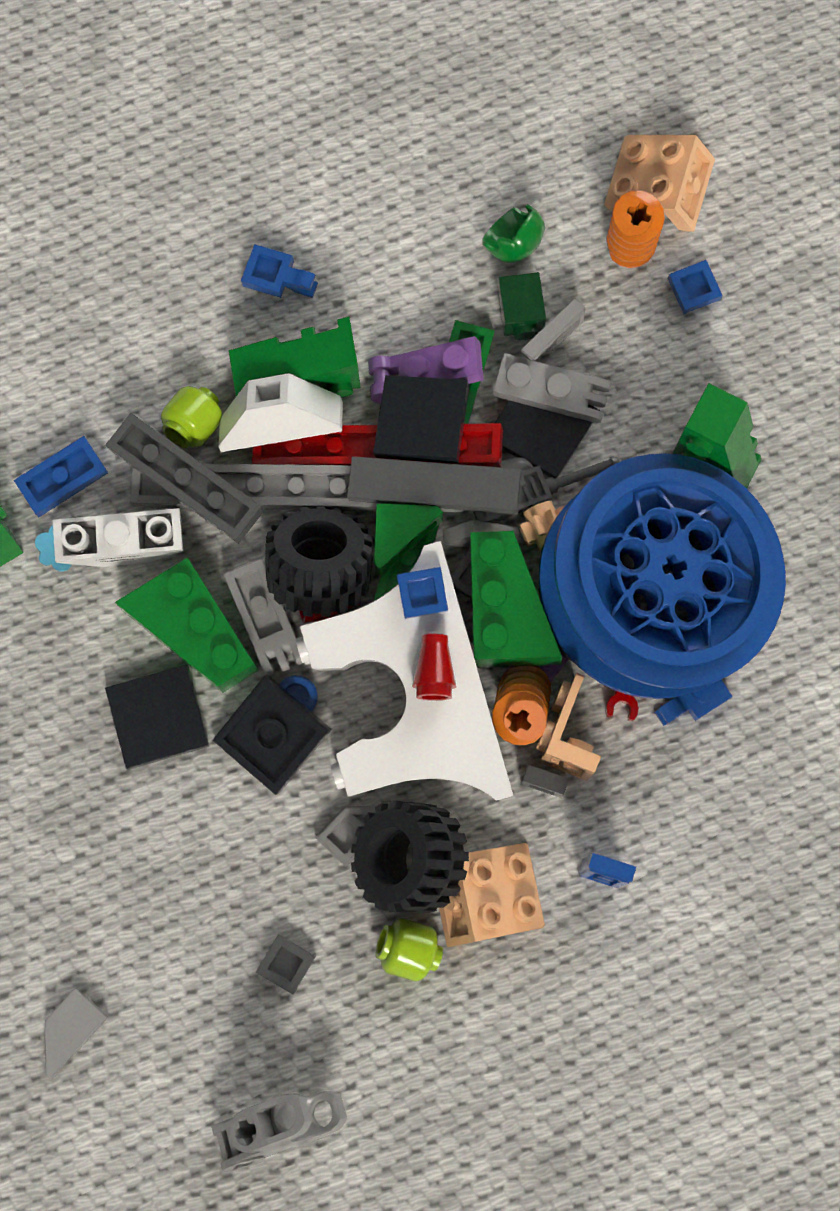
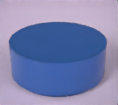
M294 675L281 681L280 685L311 712L314 711L318 702V693L315 685L308 678Z

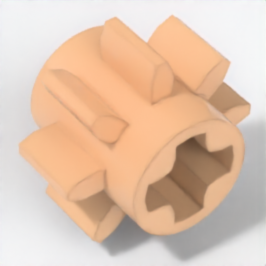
M546 501L529 508L523 513L526 522L519 526L527 547L537 544L539 551H542L545 538L552 523L565 506L555 510L552 501Z

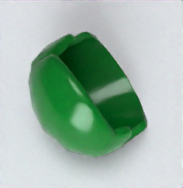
M529 204L525 206L528 213H524L514 207L508 210L488 229L482 238V245L502 262L514 263L526 259L540 246L545 231V223L540 213Z

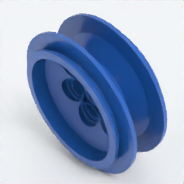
M661 453L636 456L608 467L595 476L565 505L552 523L545 538L540 556L538 584L542 607L552 633L567 656L581 670L599 683L615 691L641 698L663 699L684 696L699 691L738 671L760 652L774 631L781 614L785 596L786 570L781 544L775 528L766 511L746 487L725 471L707 462L678 454ZM648 523L654 524L659 528L661 539L654 538L649 533ZM689 534L699 539L702 546L701 551L692 547L688 539ZM620 552L628 554L633 559L634 569H629L621 563ZM663 569L665 571L671 570L672 573L665 574ZM702 575H706L713 580L715 585L714 592L704 586ZM634 593H638L645 598L648 605L647 611L641 610L635 605L633 600ZM675 604L685 608L688 613L687 622L681 621L677 617Z

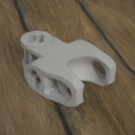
M333 1091L318 1092L307 1097L296 1093L284 1094L244 1109L234 1115L233 1118L219 1122L211 1127L213 1135L218 1138L223 1161L220 1163L222 1171L230 1172L258 1164L264 1161L266 1157L288 1148L301 1147L320 1140L340 1130L347 1120V1115L341 1094ZM324 1100L330 1104L332 1109L331 1121L325 1127L320 1126L314 1116L315 1106Z

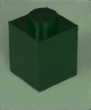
M540 273L498 277L497 293L504 336L514 335L516 340L534 338L546 324Z

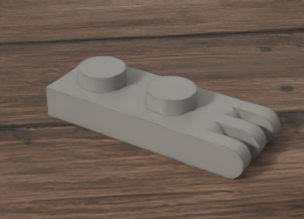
M504 353L493 396L582 420L601 423L603 413L588 408V405L605 407L607 397L593 393L592 390L609 392L611 382L603 378Z
M258 559L224 573L228 587L265 675L271 677L275 675L274 668L269 662L274 657L277 658L282 672L289 670L290 666L284 653L291 650L295 662L298 665L303 664L298 652L296 637L282 604L279 605L274 600V594L268 591L266 566L263 559Z

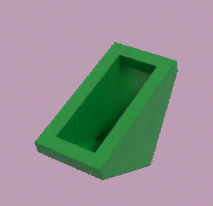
M377 504L374 566L376 573L380 577L443 522V512L438 506Z

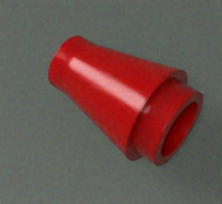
M422 635V645L412 687L416 689L417 699L428 701L452 699V689H455L457 686L447 635Z

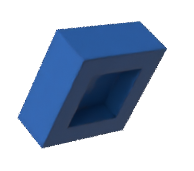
M707 260L673 272L667 278L683 314L717 302L723 296Z
M441 567L397 574L405 619L448 612Z

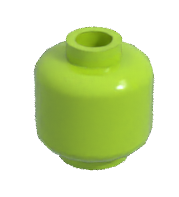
M192 386L180 388L161 413L162 430L165 436L175 445L182 448L204 445L220 425L222 411L218 406V397L205 387H200L199 389Z
M405 918L394 921L391 926L385 925L383 927L375 951V957L381 960V967L386 973L416 982L424 979L430 970L436 971L443 955V947L438 945L437 933L432 927Z

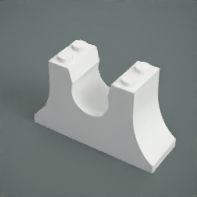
M441 541L424 545L420 557L410 572L441 567L448 612L405 619L398 584L387 594L364 607L339 616L300 626L303 636L295 638L302 663H305V665L311 664L313 670L342 671L360 663L374 662L385 665L396 672L404 685L406 706L399 723L390 732L381 737L363 738L336 754L338 762L331 764L332 773L337 789L346 788L348 797L391 784L419 779H444L468 784L489 794L496 801L513 796ZM444 634L448 636V647L457 686L455 689H452V699L428 701L416 698V689L412 687L422 645V635Z

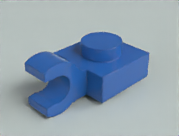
M256 244L253 246L241 278L243 287L279 298L282 297L285 287L295 293L313 298L318 282L314 281L316 276L314 273L292 268L294 264L292 255Z
M719 680L699 691L672 699L654 713L663 726L687 711L696 721L733 696L723 681Z

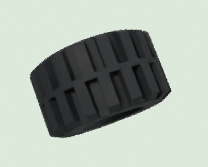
M316 506V509L303 507L298 508L297 513L290 511L284 514L283 521L276 520L271 525L272 531L267 532L265 544L266 581L269 593L274 594V600L279 605L286 603L287 610L293 613L298 610L302 611L303 616L312 617L313 614H321V617H330L332 612L342 614L348 611V606L356 607L361 603V596L367 595L369 584H371L373 541L371 535L368 534L366 525L358 523L356 516L353 514L345 515L343 510L335 507L333 510L325 509V506Z
M389 801V804L382 803L376 806L375 813H367L363 818L365 825L363 827L358 826L355 832V836L358 839L356 844H352L351 853H354V862H351V870L357 873V878L354 882L358 889L364 890L363 898L368 903H375V908L381 911L431 913L437 911V908L447 906L450 903L449 896H457L461 890L458 883L460 880H465L467 871L463 868L464 861H469V852H465L463 847L467 843L465 833L458 832L461 825L456 818H449V811L433 804ZM411 843L413 858L408 872L406 855Z

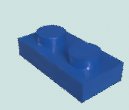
M82 436L16 478L14 482L39 518L108 474V471L85 436Z

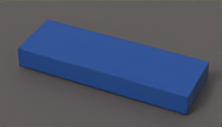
M591 853L582 859L578 874H580V877L619 888L633 881L636 866Z

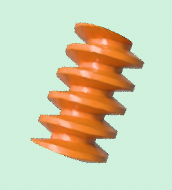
M641 190L629 191L621 195L614 205L606 241L611 259L620 266L627 268L640 267L649 262L655 253L665 216L662 205L652 194Z
M511 667L502 675L499 681L492 711V722L496 733L503 740L511 744L528 745L534 743L543 735L546 729L551 682L548 675L540 667Z

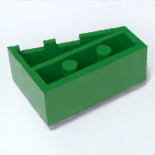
M350 317L337 319L338 328L316 334L313 326L300 330L302 338L279 342V338L274 337L228 350L236 396L249 380L288 373L341 396V398L353 394V389L361 387Z
M708 383L672 454L688 456L707 462L725 471L744 487L748 488L762 460L761 455L754 452L758 445L757 438L750 436L754 426L748 402Z
M514 531L470 532L474 659L477 668L562 665V656Z
M188 557L115 602L125 614L136 621L222 693L258 672L254 662Z

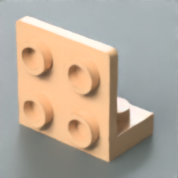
M626 135L604 205L608 210L613 211L614 205L621 195L637 190L648 192L659 200L664 209V214L678 230L694 232L715 158L697 135Z
M576 673L571 683L563 680L551 708L552 711L558 713L556 721H547L546 729L538 741L536 750L543 752L539 763L588 781L595 773L601 756L592 753L594 746L582 740L571 737L568 743L560 740L584 679V675Z
M521 843L469 852V861H464L463 868L467 871L466 878L458 883L461 890L457 896H449L450 903L447 906L439 908L447 948L543 928L545 923L528 845Z

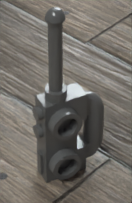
M612 456L606 461L557 479L553 477L545 479L540 465L533 467L529 461L519 457L502 461L501 468L521 469L518 513L523 515L526 510L539 503L552 501V494L557 493L559 488L597 475L608 467L619 463L620 460ZM473 511L476 520L490 523H498L505 520V518L516 515Z

